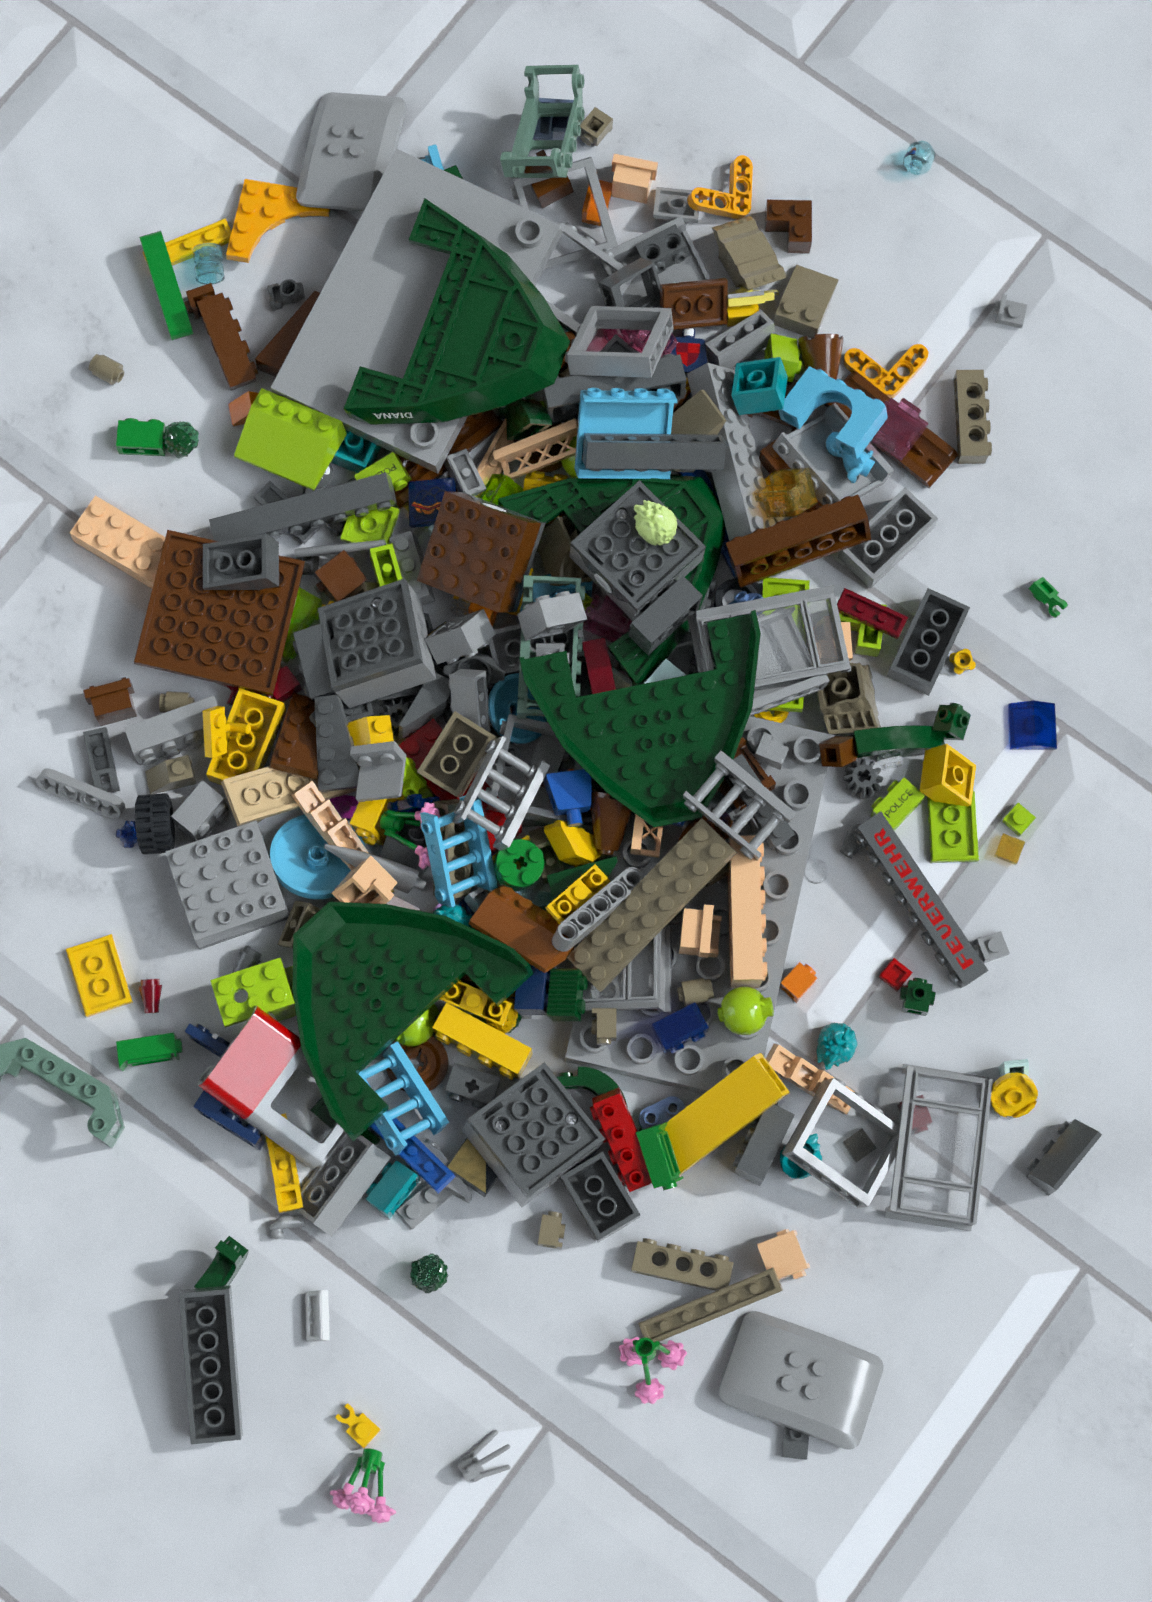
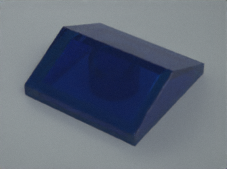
M1032 700L1008 704L1010 750H1057L1055 703Z

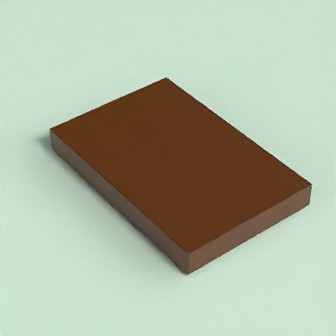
M726 278L660 284V308H671L673 330L727 324L728 280Z

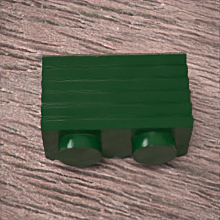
M551 969L547 1016L555 1022L581 1021V1014H584L586 1009L585 1000L582 998L583 990H587V977L582 974L580 969Z

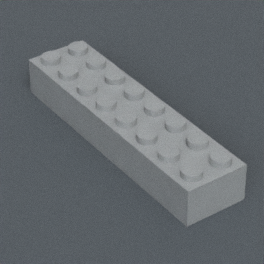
M706 363L687 373L692 397L700 390H705L727 420L718 435L723 436L726 442L724 470H716L712 472L729 541H731L735 537L751 534L757 529L773 526L776 522L771 510L772 504L767 497L766 482L761 472L760 459L756 453L755 439L749 426V417L747 414H738L731 396L735 370Z

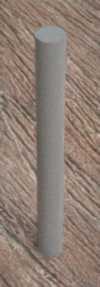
M375 540L297 548L294 550L296 558L339 554L343 550L346 553L369 551L371 548L386 545V541Z

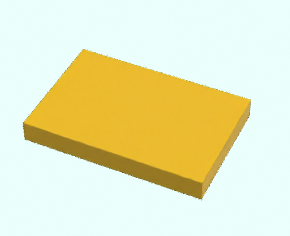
M112 934L66 949L87 1018L133 1003Z

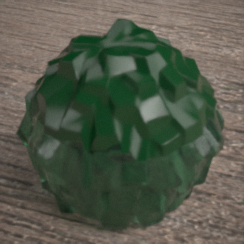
M172 422L165 428L164 446L172 456L177 458L188 457V454L198 446L199 433L189 422Z
M430 1253L419 1258L417 1261H412L410 1278L412 1285L416 1286L417 1289L430 1294L447 1283L449 1276L447 1274L448 1267L437 1254Z

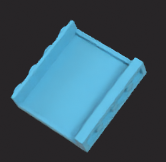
M599 388L581 390L575 457L577 477L670 479L671 470L668 472H662L657 469H648L644 472L635 469H625L624 471L602 469L601 471H592L585 468L582 454L584 433L671 434L674 403H677L674 392L664 388L657 391H648L643 388H636L634 391H625L621 388H612L611 391H602Z

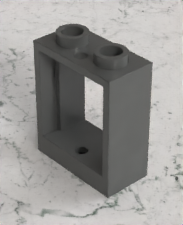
M639 258L599 281L598 284L605 306L625 307L619 286L641 274L647 295L628 307L657 308L660 306V281L658 268L655 263Z

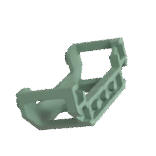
M579 65L526 66L524 76L528 78L529 84L528 87L524 88L526 101L512 152H502L500 158L504 176L511 178H566L569 168H572V154L576 152L577 148L576 139L581 133L580 123L584 121L585 117L583 107L584 75L580 73ZM572 74L573 103H541L539 101V81L537 76ZM570 116L563 140H533L540 117ZM552 149L550 156H529L531 150ZM526 166H550L553 173L524 174Z
M524 575L522 611L525 609V605L533 603V583L576 585L575 593L579 592L581 600L585 599V586H581V578ZM583 622L573 628L572 652L569 653V665L571 666V676L576 697H580V684L576 683V675H581V661H577V652H582V638H578V630H583ZM521 628L520 657L525 659L536 657V652L530 650V640L525 641ZM519 665L517 719H526L527 716H544L541 710L527 709L539 706L536 700L528 698V687L524 682Z

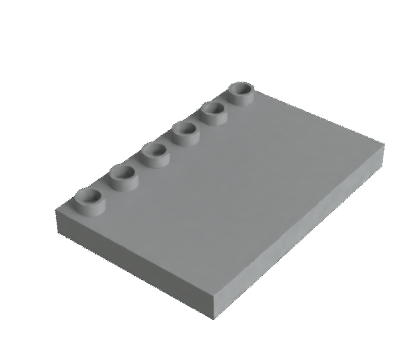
M396 149L270 388L275 394L341 420L345 430L438 474L468 416L444 423L370 425L350 419L343 409L360 366L402 379L406 372L450 256L447 253L411 244L408 240L424 198L506 252L534 286L537 284L562 235L561 225Z

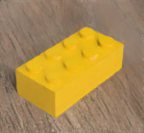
M239 688L226 723L249 724L251 731L249 734L226 733L227 753L212 758L206 773L210 782L222 785L221 782L224 779L265 767L286 713L283 702Z
M447 1002L432 1027L438 1041L447 1046L453 1043L460 1053L467 1057H470L471 1054L478 1057L480 1064L490 1069L492 1066L497 1067L500 1074L510 1080H513L514 1077L520 1079L533 1055L532 1048Z

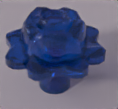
M126 820L124 826L116 830V837L120 838V841L123 842L124 848H133L134 844L138 843L135 821Z

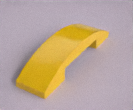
M286 1113L280 1114V1115L283 1116L285 1119H287V1114H286ZM265 1135L279 1213L303 1208L295 1157Z

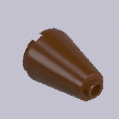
M814 334L811 340H808V336L800 337L798 339V346L805 370L809 366L816 370L821 369L829 377L836 380L843 347V336L839 337V334Z
M591 789V816L595 848L600 849L599 853L613 855L614 851L620 849L632 811L604 789Z

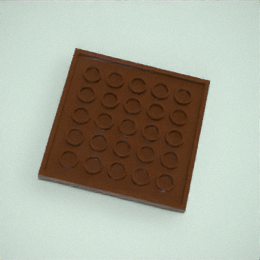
M167 530L134 664L273 696L305 561L279 555V587L261 590H204L203 544L219 541Z

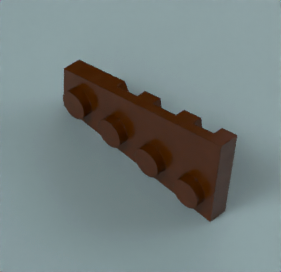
M293 693L270 768L316 779V727L309 719V716L315 711V701L307 696Z

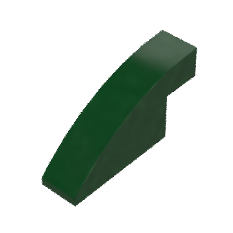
M521 398L499 408V418L506 419L507 440L520 441L540 433L552 425V419L546 408L535 399Z
M921 725L856 730L852 735L855 738L857 758L875 755L876 762L922 755L925 753V750L944 745L945 742L943 737L932 731L933 726Z
M610 857L547 875L553 900L594 864L608 878L618 862V857ZM548 905L540 906V908L547 911L545 907Z

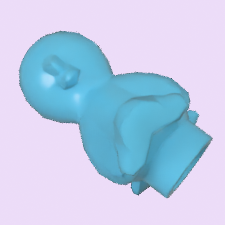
M833 432L826 439V448L832 456L842 457L845 470L848 473L847 477L851 483L857 481L859 474L867 477L875 461L870 459L874 451L870 450L868 453L863 451L856 460L837 449L835 438L839 432Z

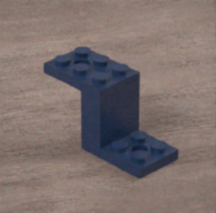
M189 1023L184 1031L192 1041L218 1057H221L230 1045L228 1041L220 1036L217 1039L213 1038L210 1030L200 1024H197L195 1027ZM203 1090L193 1106L197 1112L260 1151L265 1143L261 1138L262 1134L250 1124H247L246 1127L242 1126V1121L230 1113L228 1107Z

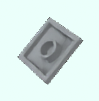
M657 187L653 218L674 220L682 216L684 222L698 223L699 211L692 209L687 202V197L692 190Z

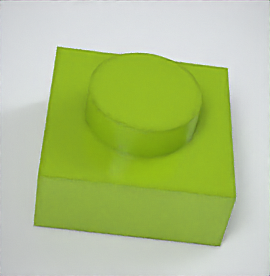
M1017 803L1002 822L1020 837L1036 817L1020 803Z

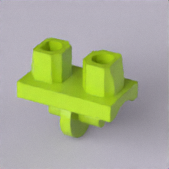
M406 757L402 794L406 799L418 795L419 789L426 787L427 781L421 774L417 773L415 762L411 758Z

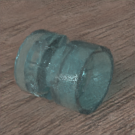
M203 243L193 248V258L196 264L194 267L196 281L200 284L222 282L225 279L224 266L222 264V247L215 243Z

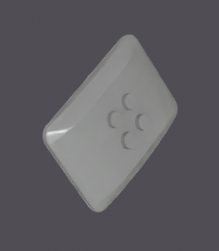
M335 92L325 94L320 100L302 164L296 193L298 203L305 207L364 211L397 149L406 113L405 101L400 97Z
M752 1311L746 1314L742 1321L719 1389V1397L728 1406L850 1450L857 1447L862 1439L884 1365L878 1356L794 1323L761 1312Z

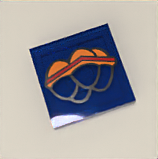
M454 478L409 482V526L411 528L435 524L445 491L456 492V480Z

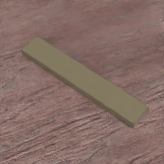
M773 1267L642 1321L638 1325L644 1338H650L653 1342H660L783 1291V1288Z

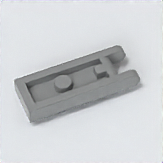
M427 1184L396 1211L413 1230L453 1194L445 1189L438 1194Z

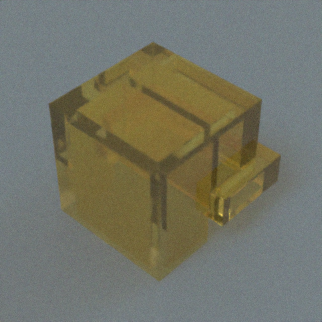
M809 468L779 469L769 475L771 485H766L754 493L756 502H763L767 517H795L818 503Z

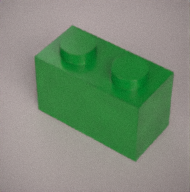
M126 418L125 420H118L116 448L119 454L165 456L166 447L163 440L166 431L165 423L157 419L138 421L134 418Z

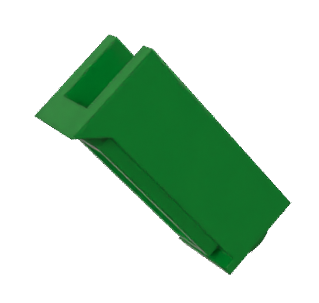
M174 1032L116 1041L119 1068L122 1071L128 1065L132 1067L171 1061L173 1057L180 1060L179 1053H183L181 1038L177 1039Z
M668 1122L636 1132L653 1188L662 1187L663 1191L677 1187L676 1182L683 1179V1176H679L681 1172L668 1132L665 1131Z

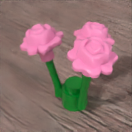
M425 802L421 811H416L415 813L395 812L392 810L384 811L380 820L381 829H385L384 835L393 837L414 850L415 854L419 856L418 866L421 869H425L427 866L431 867L427 847L416 846L395 832L401 831L404 824L420 826L421 829L420 813L423 812L436 815L438 818L441 817L439 810L435 808V804Z
M638 1337L633 1339L626 1338L623 1341L624 1345L619 1346L620 1360L623 1362L627 1361L629 1367L634 1364H643L645 1376L643 1382L636 1385L637 1391H635V1396L640 1398L643 1404H654L658 1399L664 1397L663 1391L665 1387L659 1383L657 1378L651 1380L648 1362L654 1359L657 1353L656 1350H659L661 1352L658 1355V1359L662 1361L661 1366L676 1370L677 1365L683 1366L684 1357L687 1355V1352L683 1349L682 1343H675L672 1340H669L667 1345H661L659 1341L653 1342V1340L646 1337L641 1339Z
M371 1448L363 1450L362 1457H358L356 1467L348 1483H345L343 1489L330 1491V1494L333 1496L332 1501L334 1505L348 1510L350 1507L351 1511L355 1514L359 1513L362 1515L366 1513L371 1516L372 1522H389L390 1516L396 1514V1511L386 1505V1497H383V1470L385 1462L381 1461L382 1452ZM361 1469L365 1472L362 1485L358 1488V1492L351 1494L354 1489L353 1484ZM378 1471V1497H376V1505H374L375 1500L368 1496L367 1484L370 1474H375Z

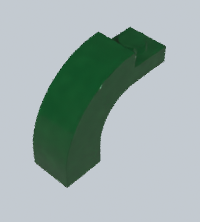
M578 1066V1076H573L572 1072H562L557 1077L565 1089H584L596 1096L619 1087L608 1075L590 1067ZM621 1090V1093H622L623 1098H624L625 1103H626V1099H625L624 1094H623V1092H622V1090Z
M228 1236L224 1242L220 1240L215 1247L217 1251L215 1258L194 1288L229 1286L244 1264L249 1250L231 1236Z

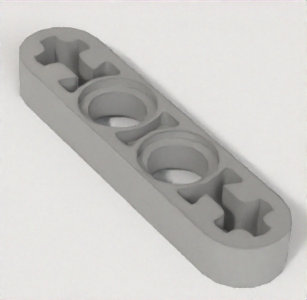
M46 768L37 777V785L42 790L106 817L116 819L125 809V803L120 797L53 769ZM66 786L71 787L75 792L69 791ZM87 795H91L96 801L91 800Z

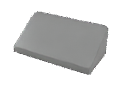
M467 449L446 457L444 465L458 492L476 496L486 490Z

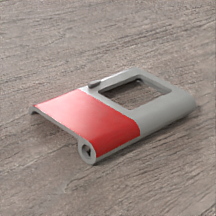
M256 1005L252 1015L215 1066L211 1065L203 1072L197 1085L309 1168H320L326 1162V1155L343 1133V1129L336 1123L324 1141L318 1143L271 1108L272 1101L297 1068H301L313 1078L314 1076L301 1049L300 1038Z

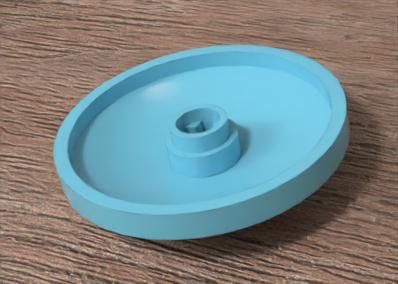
M305 814L285 823L272 840L270 860L276 878L288 891L304 898L327 899L335 897L332 892L351 870L339 857L324 848L325 844L328 843Z

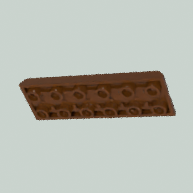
M852 371L843 382L854 390H861L873 400L878 399L882 401L886 406L888 418L870 442L930 489L958 457V453L953 447L863 376ZM837 402L823 404L828 408L836 403L850 419L852 411L846 405Z
M493 410L468 416L447 456L467 449L468 453L500 428L503 421ZM399 456L412 479L407 482V486L399 491L394 490L397 501L396 505L400 510L413 500L420 491L425 490L424 487L436 481L447 471L444 463L437 474Z

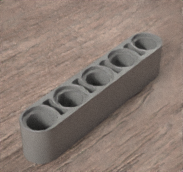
M635 867L627 868L558 926L552 937L553 946L559 951H568L598 927L644 878L641 870Z

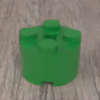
M513 840L510 847L502 851L499 850L493 860L496 879L501 886L504 884L512 888L513 891L529 888L539 879L543 872L544 858L542 851L528 840ZM516 861L521 862L520 865L522 867L520 870L516 869Z

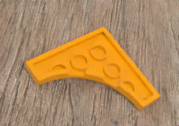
M245 179L226 258L227 260L249 263L255 247L261 241L260 238L269 229L273 230L285 223L286 219L298 215L300 218L307 216L329 217L330 209L301 206L296 198L298 187Z

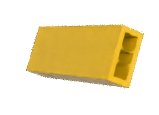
M762 1053L751 1057L668 1121L665 1131L668 1132L681 1172L679 1176L790 1093Z

